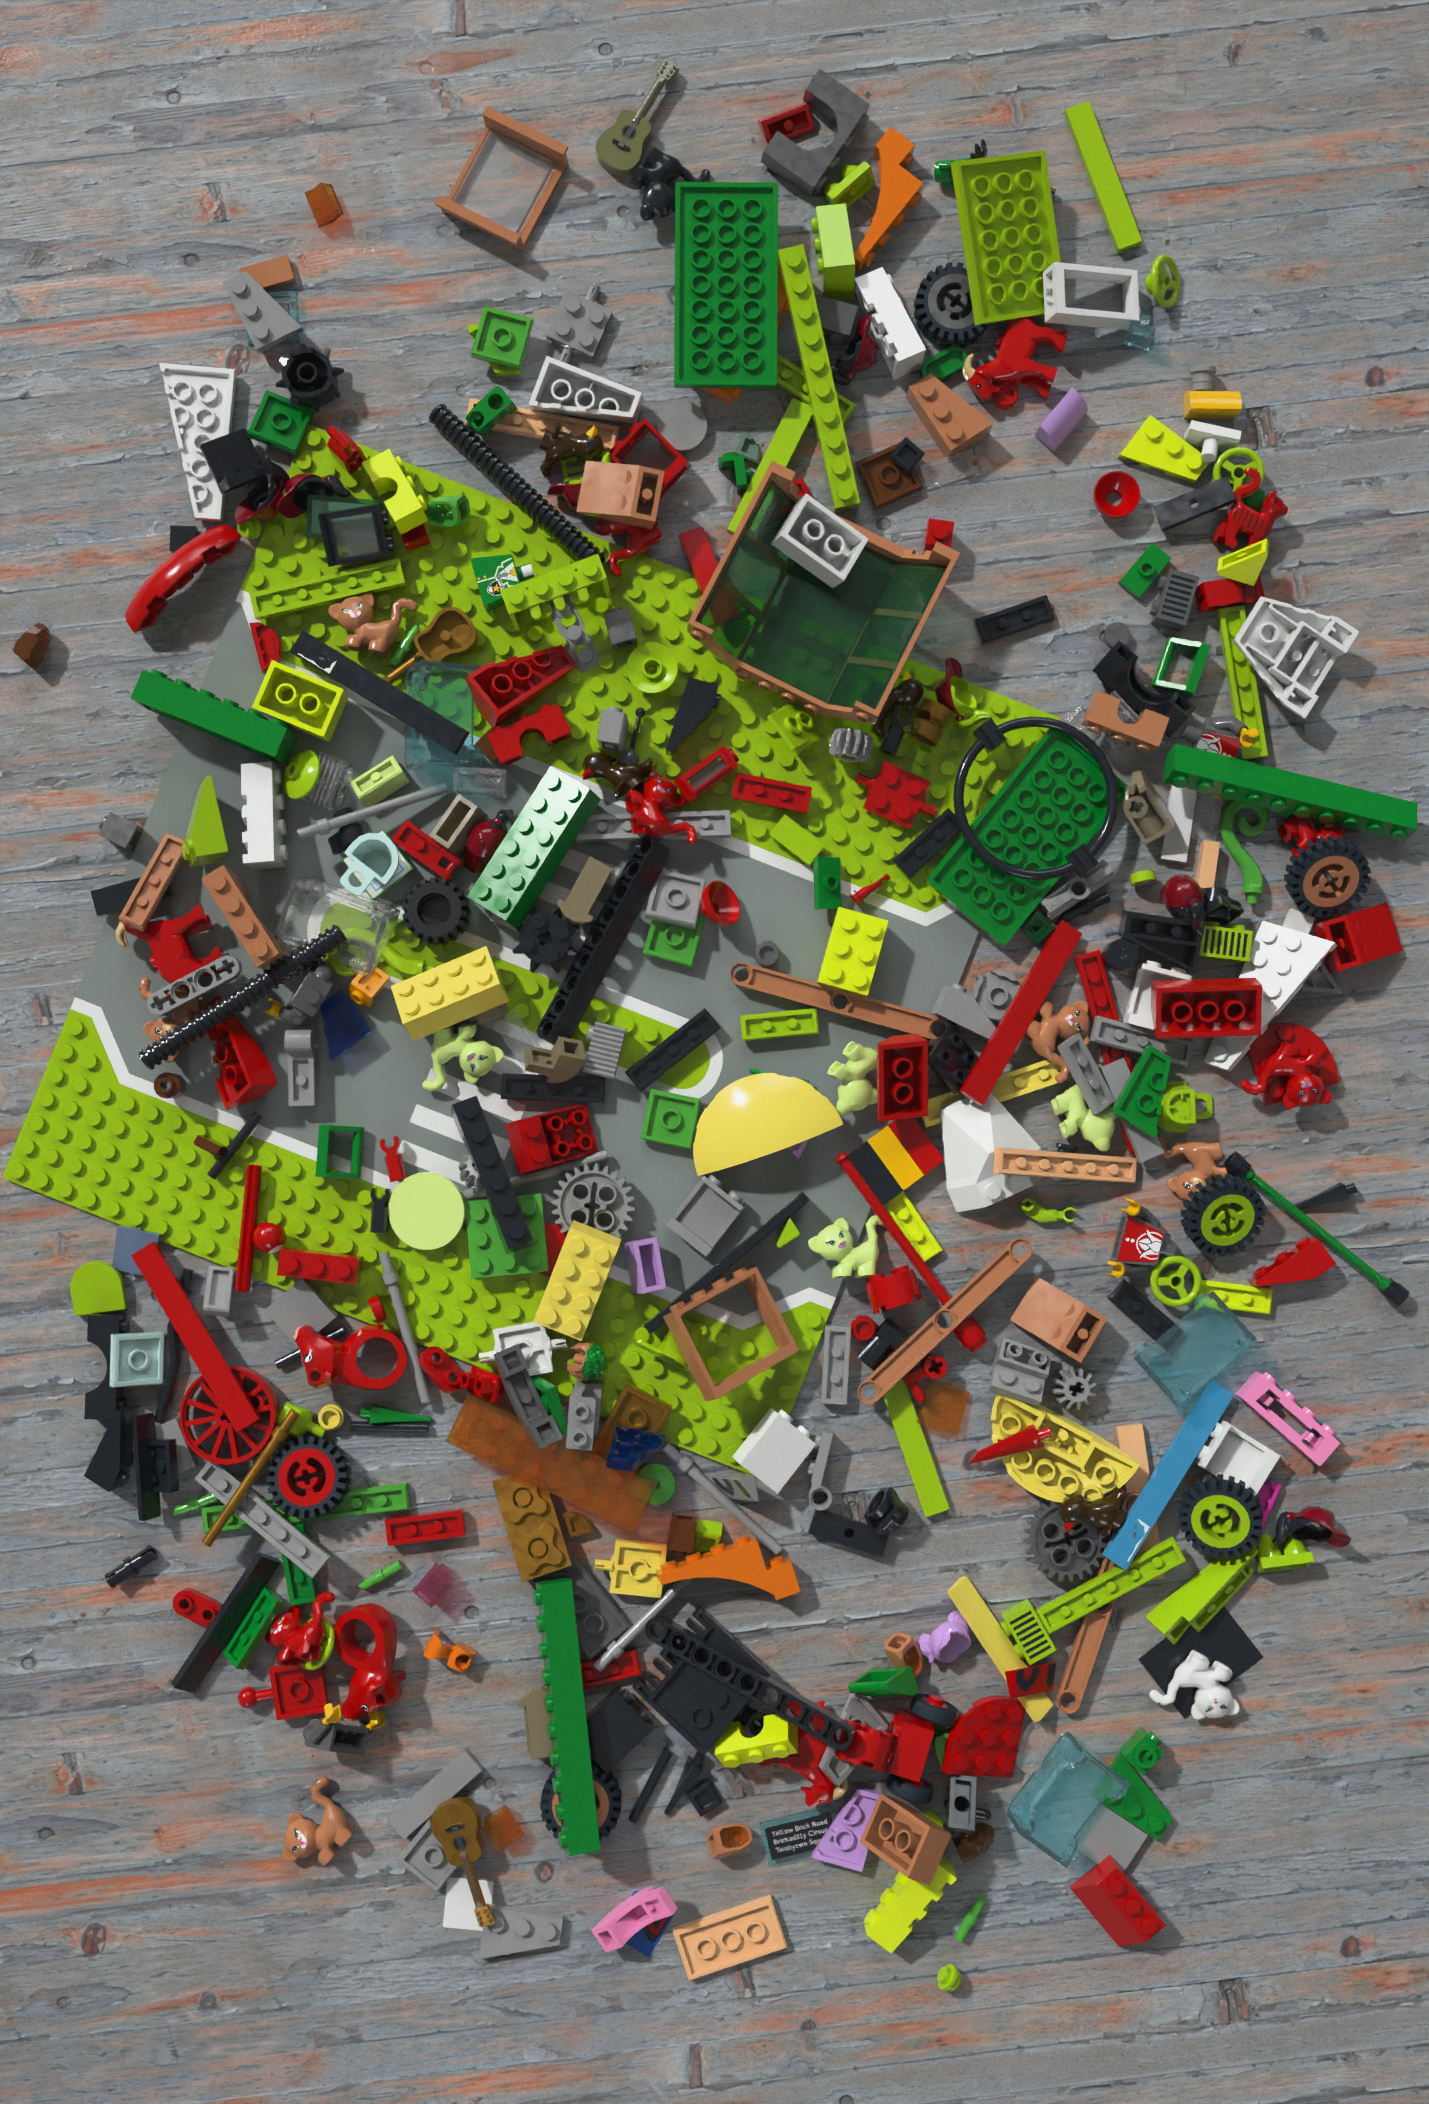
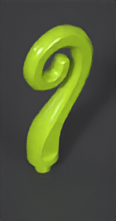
M360 928L342 931L347 938V943L362 942L369 945L395 972L407 978L435 968V965H426L425 960L402 956L387 941L371 931ZM356 945L348 947L349 954L355 956L356 959L350 966L340 962L338 957L340 948L333 949L334 952L332 954L329 952L326 954V962L332 966L333 972L341 976L357 975L367 963L366 952L363 948Z

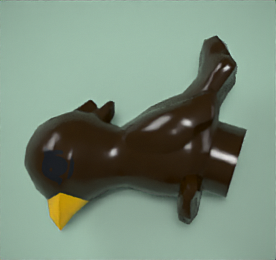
M559 422L554 426L553 432L545 431L539 447L540 450L546 452L545 460L540 465V470L545 478L550 477L552 466L556 462L565 460L574 454L578 456L577 462L582 461L583 463L594 460L602 454L604 443L598 435L595 425L580 436H573L560 431L561 424Z
M907 671L901 682L892 689L876 723L872 725L871 732L879 738L884 737L883 724L885 719L895 711L898 705H903V711H906L907 708L911 710L922 699L924 693L922 684L912 678L911 674ZM872 683L869 690L870 694H864L863 704L875 709L885 689L877 690L876 683Z

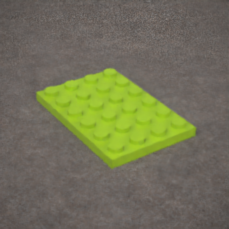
M1045 150L961 160L951 163L975 326L1045 315L1043 272L1054 262H1061Z

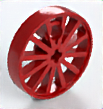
M230 1365L234 1373L240 1374L238 1380L243 1388L247 1377L258 1384L247 1395L249 1399L252 1396L259 1399L260 1406L256 1410L258 1414L270 1410V1423L266 1425L256 1421L250 1425L253 1428L266 1432L260 1444L257 1443L246 1428L239 1432L252 1448V1451L244 1456L240 1454L236 1431L202 1375L191 1384L183 1397L179 1413L182 1435L188 1446L198 1456L209 1462L221 1465H235L256 1458L264 1450L272 1438L273 1430L278 1425L281 1413L280 1403L273 1386L263 1375L248 1367ZM199 1387L203 1389L216 1406L193 1398ZM190 1405L215 1415L189 1420ZM217 1421L199 1438L195 1439L191 1430L192 1425ZM220 1429L212 1453H210L201 1444ZM227 1434L229 1436L232 1458L220 1457V1451Z

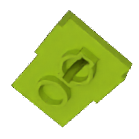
M798 703L784 705L778 711L767 716L768 720L797 756L810 749L823 736L811 716Z

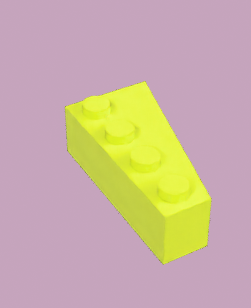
M943 1854L930 1885L909 1879L901 1872H898L895 1884L891 1889L887 1888L880 1897V1904L875 1910L871 1909L864 1920L866 1935L892 1954L912 1931L914 1919L917 1921L921 1920L927 1914L929 1902L932 1899L937 1902L942 1897L944 1885L946 1883L952 1885L956 1881L957 1877L951 1859Z

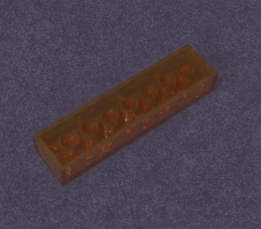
M467 1395L446 1442L632 1533L638 1530L659 1484L658 1481L593 1450L566 1448L567 1438L562 1436V1440L538 1450L516 1413L477 1395Z

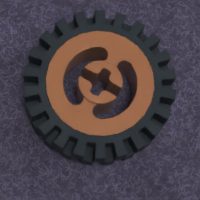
M1328 835L1327 841L1320 836L1316 837L1317 844H1314L1311 840L1306 842L1309 847L1306 850L1300 846L1297 849L1300 854L1299 857L1292 854L1290 861L1293 865L1287 864L1285 870L1288 874H1284V880L1287 883L1285 887L1297 906L1304 910L1306 914L1312 915L1314 913L1316 917L1320 918L1322 913L1326 917H1333V910L1338 915L1343 914L1341 908L1343 906H1346L1348 910L1352 909L1353 905L1350 901L1354 899L1359 903L1362 898L1358 893L1366 894L1368 889L1364 884H1370L1371 880L1367 875L1371 874V869L1368 866L1369 863L1358 847L1350 840L1346 841L1344 837L1338 836V839H1336L1334 835ZM1322 867L1327 870L1328 875L1335 883L1334 885H1329L1327 879L1320 871Z
M591 1759L594 1792L599 1798V1802H595L599 1841L601 1842V1837L604 1836L606 1838L610 1834V1830L614 1829L617 1825L621 1812L622 1793L621 1789H619L617 1778H613V1772L610 1770L606 1773L599 1765L594 1763L595 1760ZM552 1771L544 1784L540 1810H542V1820L546 1821L547 1830H552L553 1837L558 1839V1832L562 1831L561 1821H557L555 1805H559L558 1794L555 1795L552 1785V1779L556 1777V1773Z

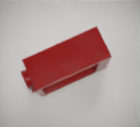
M644 418L642 421H636L629 429L630 434L624 441L621 439L613 446L611 450L613 453L610 455V458L615 463L627 464L623 459L650 432L676 458L665 470L660 495L661 499L692 465Z

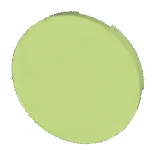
M420 1172L405 1178L394 1189L388 1206L389 1221L396 1235L407 1245L422 1250L437 1249L450 1243L460 1232L466 1218V1204L461 1190L451 1180L436 1172Z

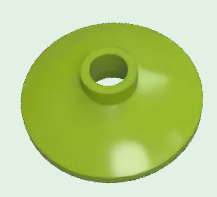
M648 642L638 646L632 651L627 661V675L630 682L635 688L644 693L656 694L665 691L673 684L678 673V664L673 652L665 645L656 642ZM650 666H655L657 668V672L655 674H650L648 672V668Z
M311 750L299 751L287 763L283 773L282 786L288 797L295 800L302 799L310 794L316 786L321 772V763L315 752Z

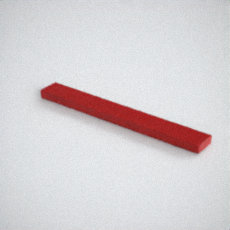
M1064 920L1058 921L959 1091L979 1106L984 1105L1082 936L1081 932Z
M1100 950L1075 956L1074 961L1085 1000L1089 1005L1088 1011L1092 1025L1095 1016L1120 1022ZM1098 1044L1104 1066L1124 1058L1130 1073H1132L1133 1067L1129 1052ZM1119 1118L1128 1153L1132 1154L1134 1150Z
M152 1242L131 1255L236 1433L261 1419L158 1244Z

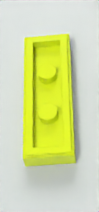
M904 1191L883 1206L924 1263L943 1251Z
M1202 1280L1201 1290L1191 1304L1270 1314L1273 1289Z

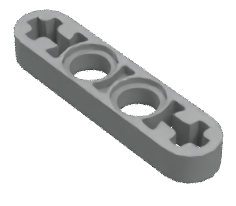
M226 955L152 993L147 999V1008L154 1015H168L239 977L242 972V964L239 959L233 956ZM227 961L231 964H235V966L232 967L233 973L231 974L225 971L220 973L218 976L216 971L213 970V968L215 967L218 971L225 969L227 967ZM208 972L212 975L213 981L208 987H203L200 984V977L203 973ZM181 985H187L190 990L188 997L185 999H180L177 996V989ZM171 995V998L176 1002L175 1004L173 1003V1001L165 1002L163 1004V1010H161L160 1008H155V1005L158 1003V998L161 1000H166L170 998Z

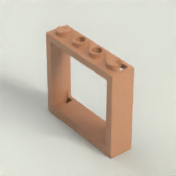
M744 1266L732 1272L733 1278L726 1280L724 1277L712 1283L713 1289L708 1292L702 1289L690 1296L692 1301L686 1304L684 1301L669 1307L671 1312L663 1316L705 1401L718 1399L799 1351L757 1267L747 1270ZM744 1282L777 1348L714 1384L681 1316Z

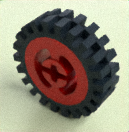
M314 1436L298 1437L296 1440L288 1441L286 1446H281L278 1449L279 1453L273 1455L271 1459L273 1463L267 1469V1471H270L269 1477L266 1476V1482L270 1484V1487L267 1489L269 1494H272L274 1497L272 1498L274 1504H278L280 1506L279 1509L287 1512L288 1515L304 1519L322 1517L326 1513L334 1511L335 1507L344 1501L342 1498L348 1494L349 1489L347 1487L348 1484H351V1478H349L351 1467L347 1465L348 1459L347 1456L342 1454V1449L335 1446V1443ZM316 1459L325 1469V1484L318 1491V1487L323 1482V1477H314L310 1481L297 1482V1486L306 1490V1495H301L294 1487L293 1472L299 1463L300 1468L296 1471L295 1478L306 1477L308 1473L317 1474L322 1472L319 1467L312 1465V1460Z

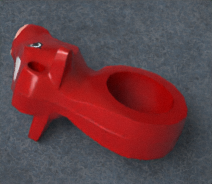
M384 1324L364 1326L343 1343L318 1334L313 1327L308 1325L297 1327L293 1334V1339L299 1348L307 1374L308 1385L314 1389L332 1384H342L364 1390H385L395 1385L404 1375L408 1364V1355L405 1352L403 1343L393 1333L383 1330ZM371 1340H382L389 1343L397 1355L395 1369L390 1375L381 1379H372L365 1376L359 1370L356 1363L358 1350Z
M374 1603L357 1605L352 1610L342 1614L334 1627L335 1648L339 1656L355 1670L352 1675L348 1697L341 1706L342 1715L348 1721H356L367 1713L395 1703L402 1695V1688L399 1683L406 1678V1671H393L397 1648V1627L391 1614L384 1607ZM357 1619L365 1621L374 1633L375 1648L373 1653L365 1651L359 1646L355 1638L354 1627Z

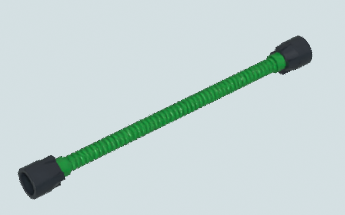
M1234 1151L1225 1160L1223 1167L1227 1171L1246 1181H1250L1260 1191H1263L1264 1194L1266 1193L1271 1200L1276 1202L1286 1212H1289L1297 1221L1307 1227L1322 1241H1325L1328 1246L1330 1245L1345 1260H1348L1350 1264H1353L1366 1277L1376 1283L1380 1289L1379 1291L1395 1307H1398L1407 1299L1409 1291L1404 1286L1391 1278L1387 1279L1381 1276L1361 1258H1358L1356 1254H1353L1350 1249L1325 1231V1229H1322L1319 1224L1309 1218L1294 1204H1291L1288 1199L1286 1200L1271 1185H1268L1257 1174L1255 1175V1171L1251 1168L1252 1166L1237 1151Z

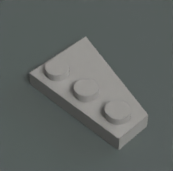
M850 1693L840 1718L882 1731L889 1727L862 1695ZM842 1729L837 1730L836 1736L838 1740ZM827 1745L819 1763V1768L834 1785L840 1786L857 1765L835 1757L836 1749Z

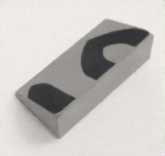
M725 1472L712 1476L713 1481L729 1499L759 1501L755 1475Z

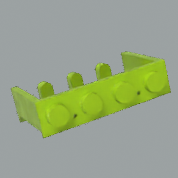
M598 554L500 590L516 632L520 631V627L515 613L529 608L533 620L539 621L542 619L539 604L553 599L556 610L563 612L566 609L563 595L577 591L582 603H587L590 600V596L586 587L601 582L606 598L611 597L608 579Z

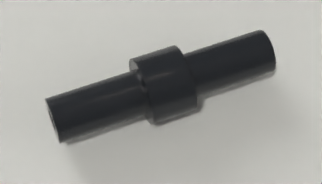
M1105 892L1093 899H1085L1078 902L1076 907L1060 914L1061 920L1068 922L1081 915L1085 917L1093 913V909L1111 901L1108 893Z

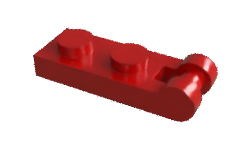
M407 819L392 838L394 843L449 882L454 879L453 874L458 868L461 869L465 864L463 860ZM444 857L450 861L445 869L439 866Z

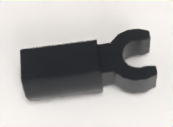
M899 709L893 712V725L888 726L879 748L881 752L890 756L896 755L905 734L903 728L907 727L912 719V715L908 714L905 721L898 720Z
M372 1188L370 1196L374 1201V1206H371L370 1232L388 1233L389 1215L387 1202L391 1197V1189H385V1196L381 1199L377 1196V1188Z

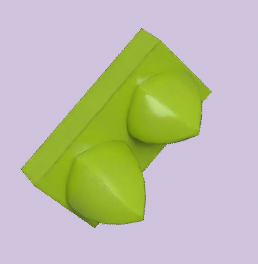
M865 161L859 166L852 164L841 165L840 172L843 180L840 183L825 184L824 193L830 205L846 203L848 209L876 184L871 166Z
M1263 1533L1258 1546L1259 1560L1255 1563L1258 1573L1304 1568L1314 1563L1312 1551L1307 1552L1300 1540L1289 1536L1284 1546V1555H1281L1277 1544L1272 1543L1273 1539L1268 1534Z

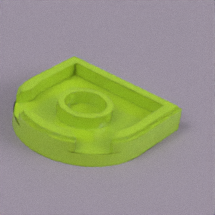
M94 1260L85 1263L74 1272L70 1282L74 1316L122 1310L128 1307L123 1277L112 1265L102 1260Z

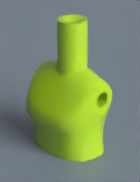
M287 1401L279 1415L278 1425L280 1426L289 1411L293 1409L300 1415L290 1428V1434L302 1437L308 1431L323 1438L326 1429L312 1422L313 1412Z

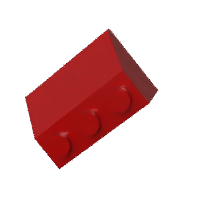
M918 1034L891 1036L877 1044V1112L879 1122L928 1116V1040Z
M1111 1855L1092 1867L1070 1886L1074 1894L1119 1947L1146 1943L1166 1926L1158 1911Z

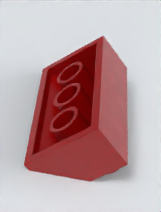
M1256 978L1151 981V1011L1155 1038L1261 1036L1262 984Z

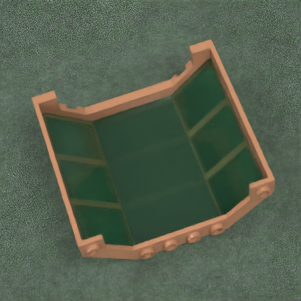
M772 461L688 621L687 632L731 671L735 672L738 678L744 681L751 680L766 692L774 691L780 694L781 698L791 704L796 702L804 706V709L810 714H820L827 717L875 724L958 560L960 552L936 542L932 551L926 550L924 555L915 554L916 551L914 549L903 548L838 516L867 537L868 541L845 580L836 587L831 588L771 544L794 504L801 498L797 493L799 487L794 483L795 472Z

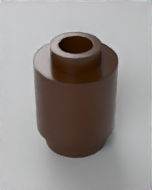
M162 1073L154 1081V1090L162 1098H178L183 1095L186 1089L184 1078L177 1073ZM168 1082H170V1088H169V1089L167 1088Z

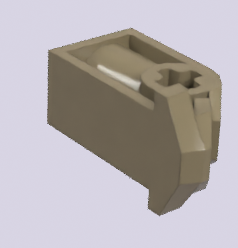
M1142 770L1132 772L1130 786H1126L1123 810L1144 845L1173 830L1175 820L1148 779L1147 773Z
M589 856L565 901L559 899L557 902L566 921L572 924L592 922L594 917L590 916V913L614 872L613 868Z
M542 1685L531 1687L518 1700L519 1707H524L527 1747L532 1760L550 1757L549 1753L553 1750L552 1740H549L547 1735V1724H550L549 1713H546L544 1707V1697H547V1688Z

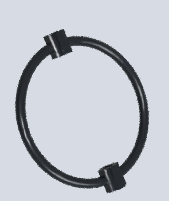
M1046 717L1017 718L1000 725H996L991 718L973 732L977 741L970 747L959 766L953 794L954 810L959 828L972 850L984 862L996 870L1013 877L1028 880H1047L1067 875L1073 871L1079 877H1082L1096 867L1099 863L1094 856L1101 850L1112 831L1118 806L1115 776L1108 759L1098 745L1076 727L1060 720ZM1019 728H1049L1074 738L1091 753L1105 779L1108 799L1107 811L1098 836L1089 848L1083 843L1065 856L1068 863L1055 868L1043 870L1023 869L1001 861L986 850L978 841L966 817L964 786L973 761L983 748L987 753H990L1007 740L1003 734Z

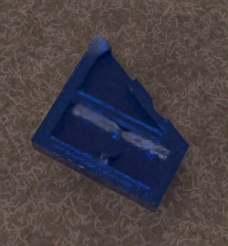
M339 990L321 1004L320 1008L325 1024V1037H327L329 1047L328 1054L332 1061L373 1032L343 990Z
M616 1426L606 1467L633 1472L664 1445L665 1435Z

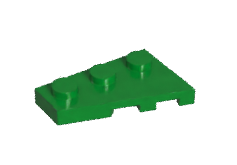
M1151 1045L1146 1046L1110 1113L1152 1139L1157 1138L1158 1134L1157 1123L1162 1112L1161 1102L1163 1091L1167 1085L1171 1058Z
M1119 1751L1094 1789L1092 1796L1159 1841L1173 1818Z

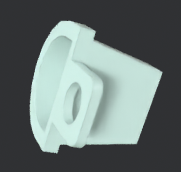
M367 833L359 836L344 852L354 862L341 877L340 883L356 896L362 895L375 878L387 885L399 867L397 847L388 837L380 833ZM355 872H360L364 876V882L359 887H353L349 882L351 874Z

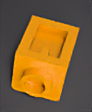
M368 962L350 983L348 994L354 1002L369 1008L373 1003L374 997L389 981L390 976L371 962Z

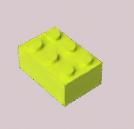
M272 660L252 708L262 713L265 717L278 719L285 722L287 726L330 743L349 695L344 689Z
M838 907L816 983L867 997L888 920Z

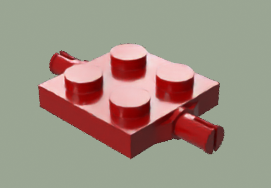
M886 761L883 762L879 773L873 779L860 772L858 773L857 777L859 778H856L855 783L868 788V797L863 805V809L907 829L910 828L914 817L920 812L933 818L935 817L938 808L925 803V794L931 783L930 781Z

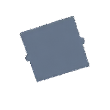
M119 1225L112 1266L116 1270L130 1273L131 1276L135 1274L142 1275L131 1255L152 1242H156L159 1246L161 1234L145 1231L142 1227L136 1229Z

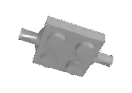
M595 283L590 284L591 286L586 296H580L567 289L564 292L546 334L547 340L558 344L563 349L559 358L561 362L564 361V363L568 364L572 354L583 355L592 360L613 311L595 301L601 289L599 285H596L595 288Z

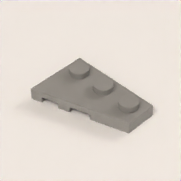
M246 271L223 282L258 353L304 331Z
M489 1904L496 1917V1921L493 1925L483 1927L478 1959L559 1945L564 1915Z

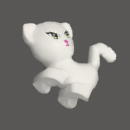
M1192 1650L1186 1660L1175 1670L1174 1677L1168 1685V1691L1165 1696L1161 1695L1157 1690H1151L1149 1693V1697L1155 1703L1166 1706L1175 1702L1179 1687H1197L1198 1689L1194 1697L1195 1703L1191 1707V1714L1194 1719L1198 1720L1205 1717L1221 1718L1226 1714L1236 1715L1240 1710L1239 1704L1232 1697L1230 1689L1219 1682L1230 1680L1233 1674L1232 1670L1219 1661H1214L1209 1667L1210 1662L1208 1658L1195 1650Z

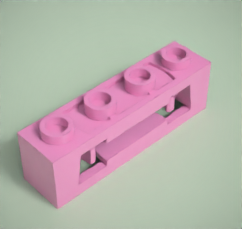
M1255 1371L1235 1395L1310 1461L1321 1466L1340 1444L1334 1438L1336 1433L1326 1424L1320 1426L1314 1420L1317 1416L1304 1406L1301 1409L1295 1404L1297 1398L1286 1389L1283 1392L1275 1386L1278 1382L1267 1372L1262 1375ZM1269 1391L1272 1395H1274L1273 1398L1270 1397L1266 1392ZM1259 1399L1262 1404L1268 1407L1275 1400L1303 1426L1317 1433L1316 1436L1307 1430L1300 1436L1272 1410L1266 1407L1263 1408L1256 1400ZM1302 1439L1310 1444L1309 1447L1302 1442Z

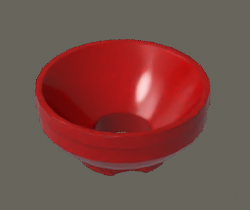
M1122 471L1109 472L1103 475L1095 485L1093 491L1094 504L1097 510L1108 518H1123L1133 512L1139 503V485L1128 473ZM1109 493H1117L1121 497V503L1117 506L1110 505L1107 502V495Z
M718 880L713 881L703 889L700 907L703 915L710 922L726 927L739 920L741 914L740 903L734 891L726 883Z

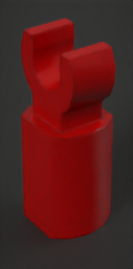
M398 1136L393 1137L394 1146L391 1148L387 1147L385 1139H381L379 1143L380 1148L387 1155L384 1158L390 1182L407 1178L402 1153L399 1154L398 1152L401 1144Z

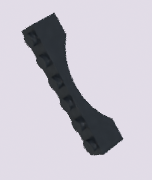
M477 1096L452 1104V1116L482 1183L506 1254L530 1246L533 1242L531 1232Z

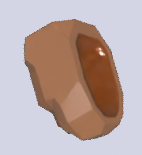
M899 1632L891 1635L884 1642L885 1653L890 1658L894 1667L911 1666L915 1678L922 1672L923 1656L917 1642L911 1635Z
M740 1823L714 1827L707 1833V1846L709 1854L713 1859L738 1855L746 1851L753 1841L751 1830L746 1825Z

